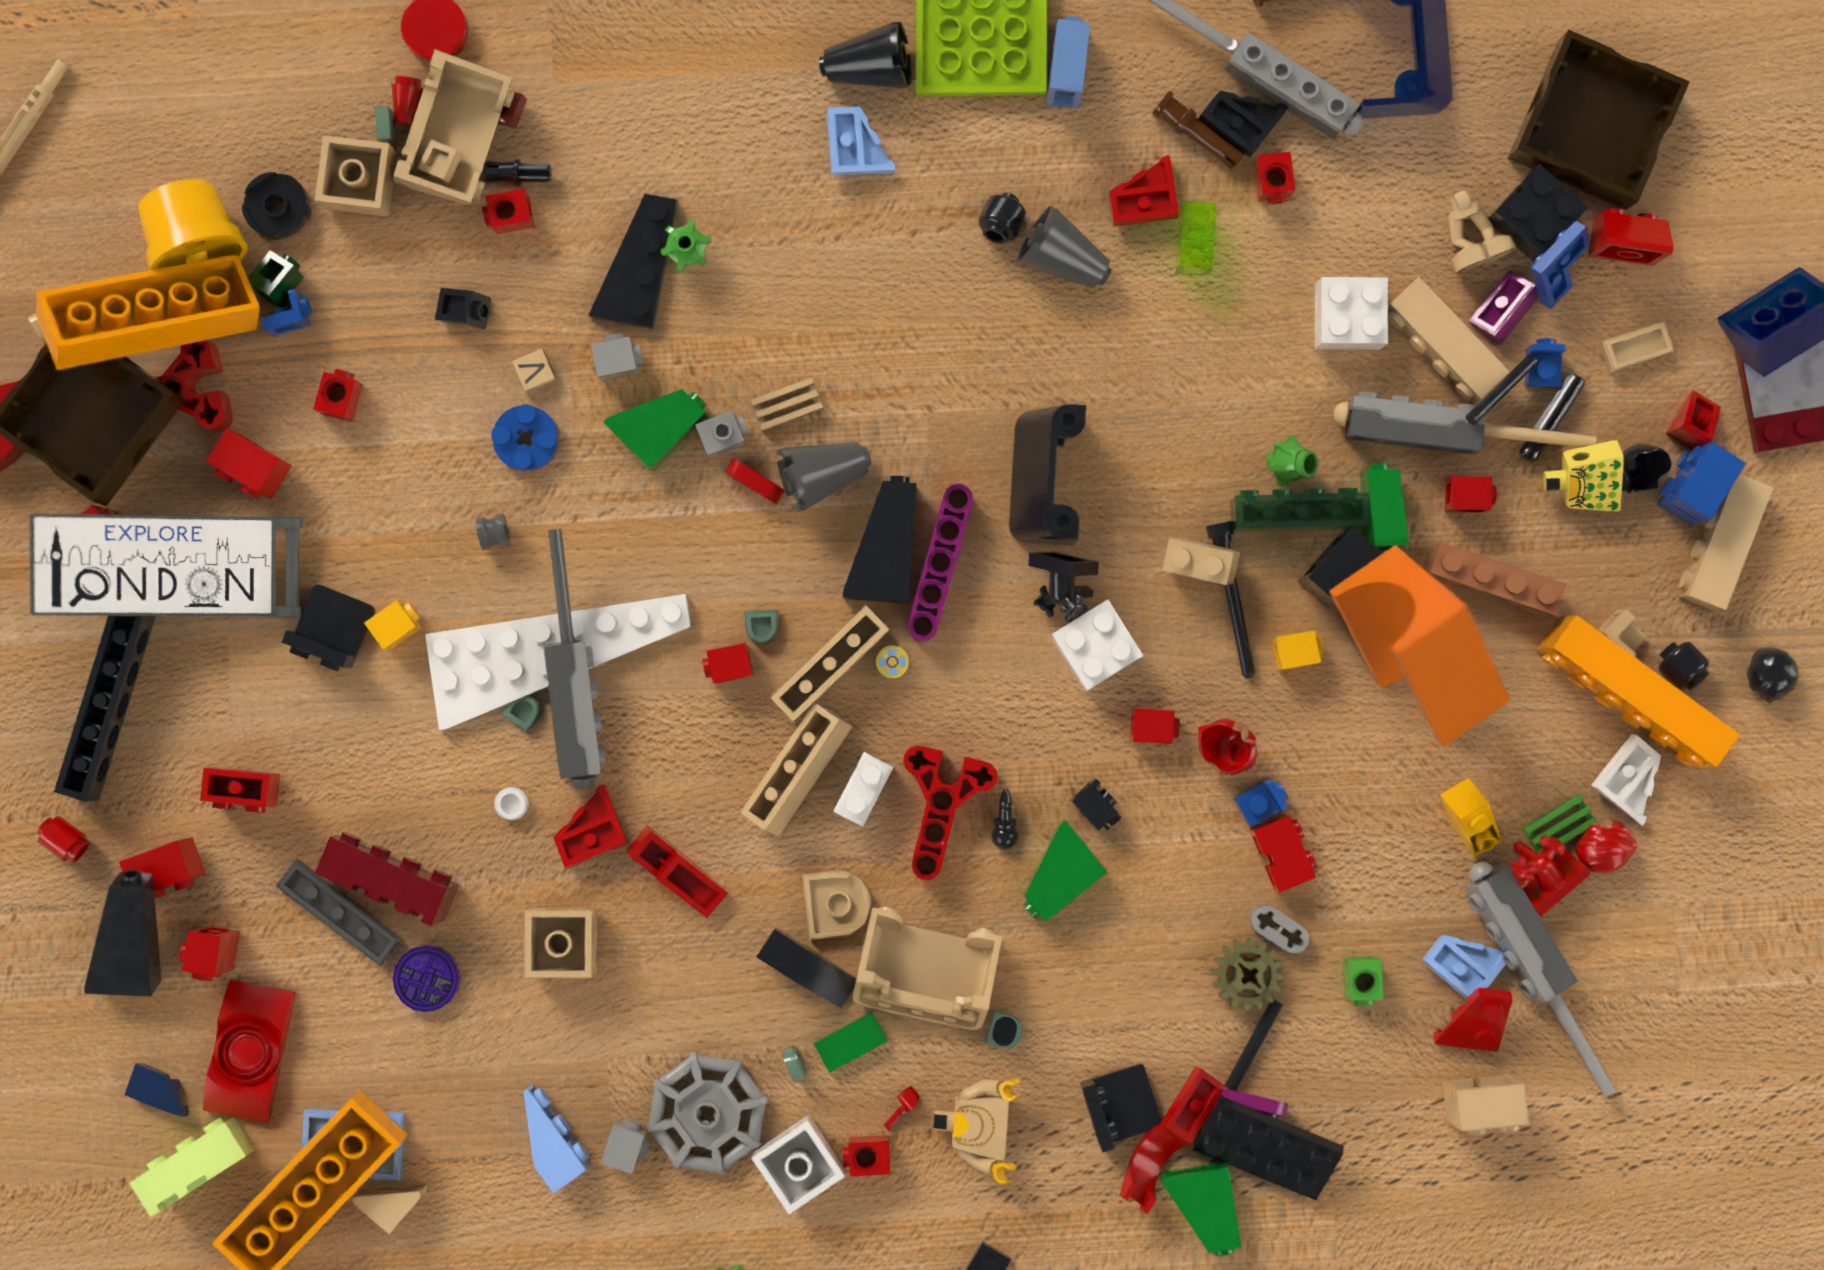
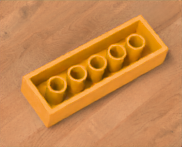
M238 254L36 292V317L57 370L257 330L260 310Z
M1578 615L1558 618L1536 648L1537 651L1543 654L1541 659L1547 665L1556 670L1561 667L1570 674L1568 679L1581 689L1586 687L1597 694L1594 698L1599 703L1609 709H1612L1614 706L1623 713L1621 718L1626 723L1637 729L1640 726L1650 733L1648 738L1662 748L1670 747L1677 753L1675 758L1687 767H1718L1740 736L1739 733Z
M358 1089L219 1234L212 1245L240 1270H281L402 1144L408 1134Z

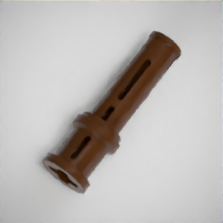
M1169 90L1152 115L1154 117L1160 116L1173 126L1176 134H1186L1232 171L1244 153L1240 152L1195 117L1197 115L1192 107L1188 109L1173 98L1174 93Z

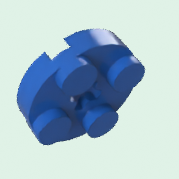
M528 404L516 406L504 412L497 420L491 433L493 447L499 459L507 466L516 470H539L552 461L558 449L559 433L556 423L545 411ZM530 430L533 431L534 435L531 437L533 444L529 447L526 444L519 446L517 441L520 439V436L518 434L521 431L526 433Z

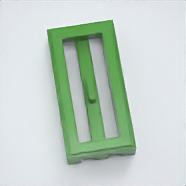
M1577 794L1522 829L1535 851L1540 853L1544 847L1539 844L1543 835L1552 836L1579 818L1584 817L1585 821L1556 838L1564 844L1587 830L1590 823L1597 822V820L1591 815V810L1585 805L1582 795ZM1577 805L1578 811L1537 836L1534 835V830Z

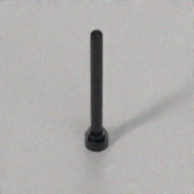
M1232 521L1206 526L1208 539H1212L1213 545L1216 544V546L1230 549L1229 542L1232 541L1231 535L1234 534ZM1235 574L1234 583L1224 586L1241 672L1245 678H1252L1255 674Z

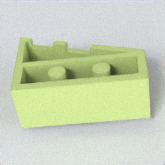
M221 1117L203 1128L206 1133L204 1136L195 1140L193 1135L175 1146L178 1151L169 1158L166 1157L165 1153L147 1164L149 1168L147 1172L129 1183L150 1217L255 1151L234 1117L226 1122H223Z

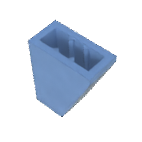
M1067 16L1064 17V20L1057 19L1046 105L1079 108L1084 86L1090 23L1083 22V19L1079 17Z

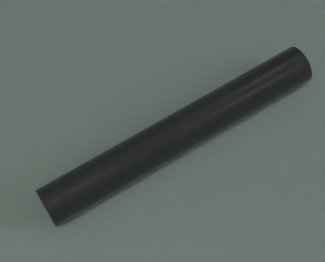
M1528 354L1466 415V420L1471 425H1476L1538 364L1537 358Z
M1276 1000L1272 1003L1269 1002L1228 1077L1225 1087L1237 1091L1283 1004Z

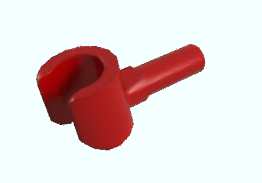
M912 1086L907 1087L896 1096L902 1105L885 1122L884 1127L890 1130L902 1115L917 1105L919 1095Z

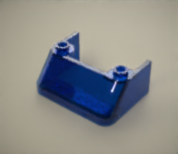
M1390 0L1397 6H1410L1415 70L1404 71L1398 76L1394 84L1395 97L1363 99L1353 115L1355 116L1358 112L1362 119L1440 113L1450 104L1453 96L1445 0Z

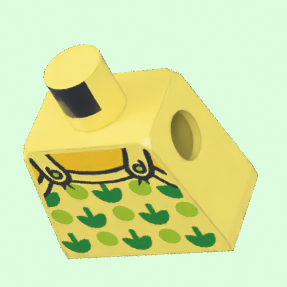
M1608 441L1565 451L1562 458V470L1543 472L1544 490H1561L1565 504L1569 508L1621 511L1624 456L1618 441Z

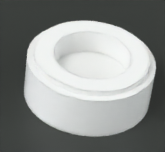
M508 787L497 794L494 807L501 818L516 820L526 814L529 807V799L520 788Z

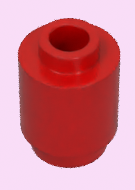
M57 816L54 819L47 818L37 831V834L40 835L38 843L63 861L77 862L90 845V841L85 839L86 834L61 816Z

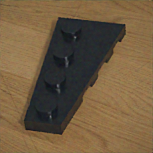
M644 194L588 314L590 318L654 329L668 257L662 256L660 249L665 248L669 234L665 229L669 225L672 228L674 226L678 205L677 199Z

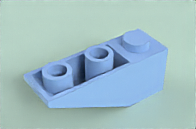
M531 1084L523 1093L533 1165L554 1194L587 1170L590 1165L587 1159L590 1156L586 1148L579 1141L575 1143L568 1134L570 1127L561 1115L555 1116L548 1105L551 1104V1101L545 1091L540 1087L536 1089Z

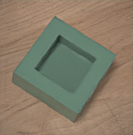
M389 106L375 107L377 140L389 143L392 147L397 146L396 123L393 122L394 112Z

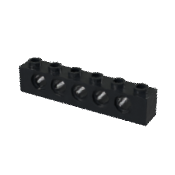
M108 616L54 793L85 802L99 801L156 616Z

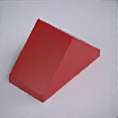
M1692 390L1666 434L1690 449L1712 442L1721 406Z

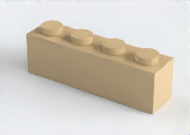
M1420 277L1415 279L1388 305L1389 322L1395 328L1403 329L1411 337L1409 341L1412 346L1422 354L1425 352L1434 361L1432 363L1434 369L1441 376H1448L1456 384L1455 390L1464 400H1471L1473 403H1476L1510 373Z
M1739 474L1712 520L1703 522V527H1705L1703 536L1696 541L1691 551V557L1694 558L1690 569L1683 573L1679 582V588H1682L1679 598L1715 612L1727 610L1774 487Z
M866 605L770 698L793 722H796L814 702L819 700L890 631L889 628Z
M814 702L740 813L764 831L780 836L853 726L827 708Z

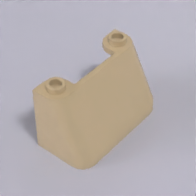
M434 50L421 99L405 147L402 150V159L398 160L393 175V183L471 205L473 199L479 201L485 182L479 181L499 117L503 106L510 108L516 90L510 87L512 77ZM430 139L455 148L463 154L450 184L423 174L417 169Z
M872 907L852 999L856 1004L871 1009L962 1029H981L989 1010L1002 936L996 935L992 930L978 928L975 932L969 933L967 938L908 926L903 924V918L898 915L897 910L890 907H880L879 909Z

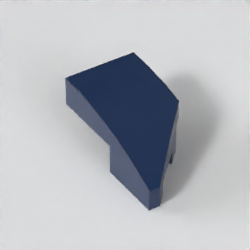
M135 1063L124 1095L181 1117L188 1116L189 1114L188 1106H183L178 1091L181 1088L179 1079H170L168 1074L145 1063Z

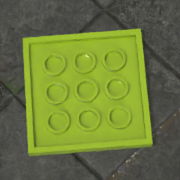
M916 0L917 97L1047 95V0Z

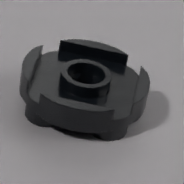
M267 172L254 178L246 187L244 205L242 204L243 216L252 229L269 239L278 240L296 234L303 228L311 216L309 196L305 188L292 176ZM273 198L278 201H284L282 210L279 213L275 211L270 213L268 210L272 206L270 201Z

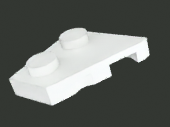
M1631 734L1591 786L1632 821L1643 826L1647 816L1643 815L1647 797H1652L1654 775L1658 771L1661 755L1638 735Z

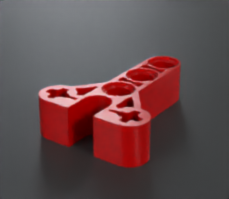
M209 340L181 345L180 354L162 376L155 378L169 388L174 384H179V395L186 400L178 410L193 416L201 427L217 433L223 432L226 427L229 428L231 426L233 415L228 394L220 390L197 394L195 390V385L200 378L223 372L217 346ZM200 346L205 348V351L200 352ZM200 352V358H197L195 353ZM213 410L218 412V415L213 418L214 422L209 421V417L213 416Z
M918 745L910 747L906 751L903 759L904 766L909 773L915 775L926 799L912 858V870L919 879L931 880L939 875L955 811L978 791H987L995 786L998 774L992 764L965 756L958 780L952 784H945L938 777V768L943 751ZM917 751H922L923 758L936 764L934 766L929 764L921 765L919 770L913 769V763L908 761L910 755H916ZM981 767H987V773L991 775V780L984 781L983 785H978V779L973 777V775L965 773V771H980ZM946 791L951 795L952 803L947 809L940 810L933 805V797L937 792ZM932 823H937L944 829L943 837L936 842L928 840L925 836L926 827ZM925 855L933 857L936 861L934 871L928 874L920 872L917 868L918 859Z

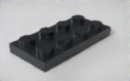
M1219 1095L1194 1141L1193 1150L1317 1200L1343 1156L1344 1146Z

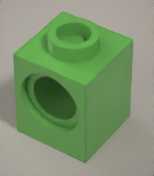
M1376 956L1342 958L1344 997L1346 999L1354 1001L1355 1006L1374 1005V1000L1384 999L1382 959ZM1362 973H1368L1370 985L1364 990H1358L1356 987L1357 977Z

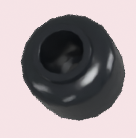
M1011 193L990 196L978 220L982 234L986 239L997 244L1014 240L1018 236L1026 218V210L1020 203L1019 198Z
M1673 642L1659 654L1663 659L1659 664V672L1679 690L1685 688L1689 691L1693 690L1710 674L1707 671L1709 660L1691 642H1684L1679 646Z

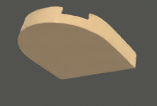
M844 870L802 874L809 940L848 936L858 931L865 924L870 915L872 902L869 889L861 878Z

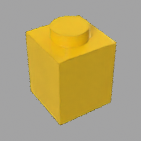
M395 600L364 622L381 648L388 651L394 649L422 628L417 621L421 617L415 607L410 602L405 604L400 600Z
M1315 630L1271 638L1277 670L1321 663L1320 656H1324L1323 640L1321 636L1316 637Z

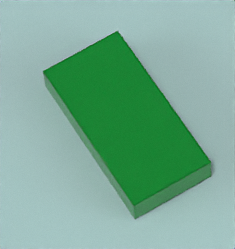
M873 1011L815 1041L814 1045L830 1073L888 1042V1039Z

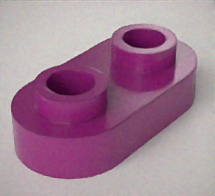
M1223 1089V1097L1279 1119V1116L1286 1117L1288 1103Z

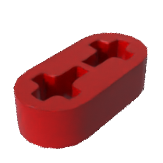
M732 458L724 473L776 505L785 492L783 488Z

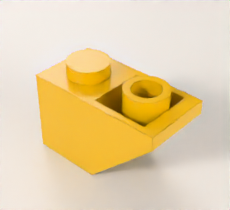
M1469 778L1440 794L1449 819L1473 858L1492 850L1497 844L1502 842L1490 803Z

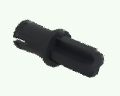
M515 159V162L486 161L485 164L486 182H513L515 185H521V182H549L552 178V168L548 163H521L520 159Z

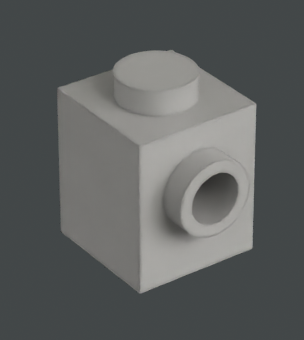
M622 333L606 336L605 342L591 344L597 377L601 381L640 374L638 364L644 363L640 344L634 345L630 336L624 337Z
M732 410L695 424L707 456L710 459L746 445L744 436L749 435L743 417L736 418Z
M623 1118L622 1121L616 1120L612 1126L600 1164L632 1174L638 1160H645L651 1142L645 1139L647 1129L641 1128L642 1123L630 1118Z

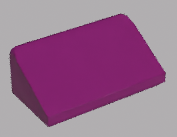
M1509 270L1469 320L1470 324L1493 342L1501 345L1538 299L1539 295L1536 285Z

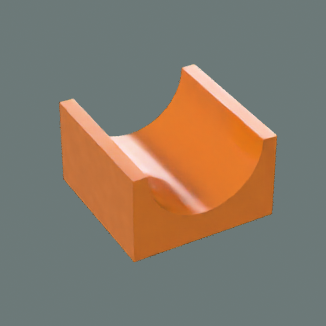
M1396 545L1329 591L1376 683L1384 688L1394 681L1405 678L1436 740L1443 747L1511 701L1467 606Z

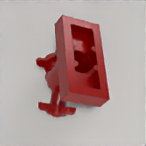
M1543 835L1539 841V844L1544 846L1540 853H1536L1522 841L1515 842L1513 849L1520 858H1518V863L1514 861L1510 864L1519 886H1524L1525 880L1530 881L1523 887V890L1540 917L1591 874L1582 862L1568 851L1564 852V844L1558 839ZM1556 853L1560 854V856L1554 861V855Z

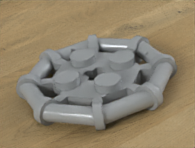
M692 1052L689 1054L690 1057L660 1079L656 1078L652 1083L655 1087L649 1124H646L647 1132H651L673 1162L672 1166L676 1169L684 1167L716 1172L719 1176L725 1174V1170L752 1150L759 1149L762 1145L760 1141L765 1107L769 1100L768 1096L763 1095L742 1065L743 1061L740 1059L730 1060L698 1055L697 1052ZM702 1069L726 1072L723 1082L716 1079H703ZM692 1072L695 1081L681 1092L672 1086ZM734 1077L748 1095V1099L740 1101L729 1085ZM666 1096L675 1099L674 1113L672 1118L663 1119ZM705 1105L707 1108L713 1107L715 1109L713 1114L714 1121L710 1122L708 1119L701 1121L699 1119V1115L702 1113L701 1106ZM752 1109L749 1130L746 1132L739 1128L741 1111ZM671 1127L676 1129L685 1142L681 1149H679L666 1129ZM734 1136L741 1141L729 1152L722 1155L719 1148L721 1145ZM691 1147H705L711 1150L712 1158L688 1155Z

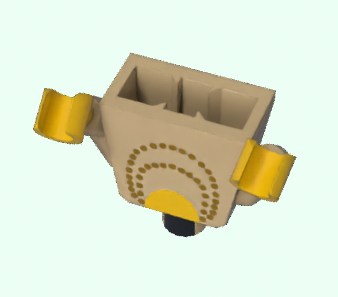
M1019 1078L1007 1081L982 1079L963 1089L960 1096H955L954 1112L934 1110L933 1130L952 1132L951 1144L952 1148L956 1149L957 1155L975 1169L994 1176V1179L1002 1184L1013 1182V1180L1005 1177V1169L1016 1170L1014 1163H1001L1000 1161H1005L1009 1101L1022 1097V1094H1015L1011 1089L1012 1085L1021 1083Z

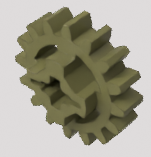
M1247 938L1243 946L1235 939L1233 940L1234 948L1232 950L1226 946L1222 947L1225 953L1223 958L1214 957V960L1220 966L1219 968L1211 969V974L1219 976V980L1212 983L1213 987L1223 988L1219 997L1222 1000L1231 997L1230 1006L1233 1008L1241 1002L1244 1011H1249L1250 1003H1254L1256 1008L1260 1010L1262 1009L1261 1001L1263 999L1272 1003L1274 1000L1270 993L1272 991L1281 992L1282 990L1276 985V981L1285 979V975L1277 972L1276 969L1280 968L1283 963L1280 960H1272L1277 953L1274 949L1264 952L1266 943L1260 941L1255 947L1251 938ZM1251 952L1258 954V956L1247 960L1242 959L1239 954ZM1230 963L1232 966V977L1227 983L1226 971ZM1238 964L1249 970L1254 968L1251 974L1257 985L1247 979L1241 981L1244 974ZM1268 968L1269 978L1265 985L1263 982V972ZM1244 989H1252L1256 992L1252 996H1242L1237 993Z

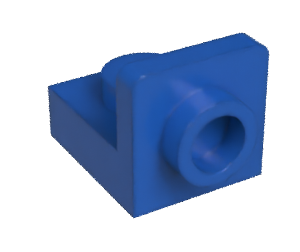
M295 289L289 290L288 294L292 309L289 310V307H281L271 310L269 312L270 316L261 318L264 331L272 336L311 326L308 316L312 315V309L307 296H302Z
M1543 338L1537 339L1536 344L1526 348V356L1528 354L1535 356L1538 364L1525 376V388L1561 387L1562 353L1566 352V344H1557L1556 339Z
M1265 779L1233 799L1249 827H1253L1278 811L1287 809L1288 806L1285 800L1289 797L1279 781L1274 783L1272 779Z

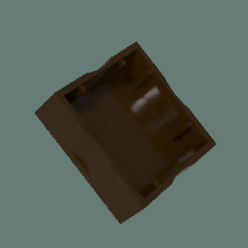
M1568 29L1555 46L1508 159L1531 169L1540 163L1559 181L1628 210L1640 200L1657 160L1660 142L1675 118L1690 81L1648 63L1628 59L1611 47Z
M45 343L37 354L29 372L13 386L0 404V435L23 452L29 453L43 461L56 476L92 502L107 506L186 399L126 356L57 370L48 345Z

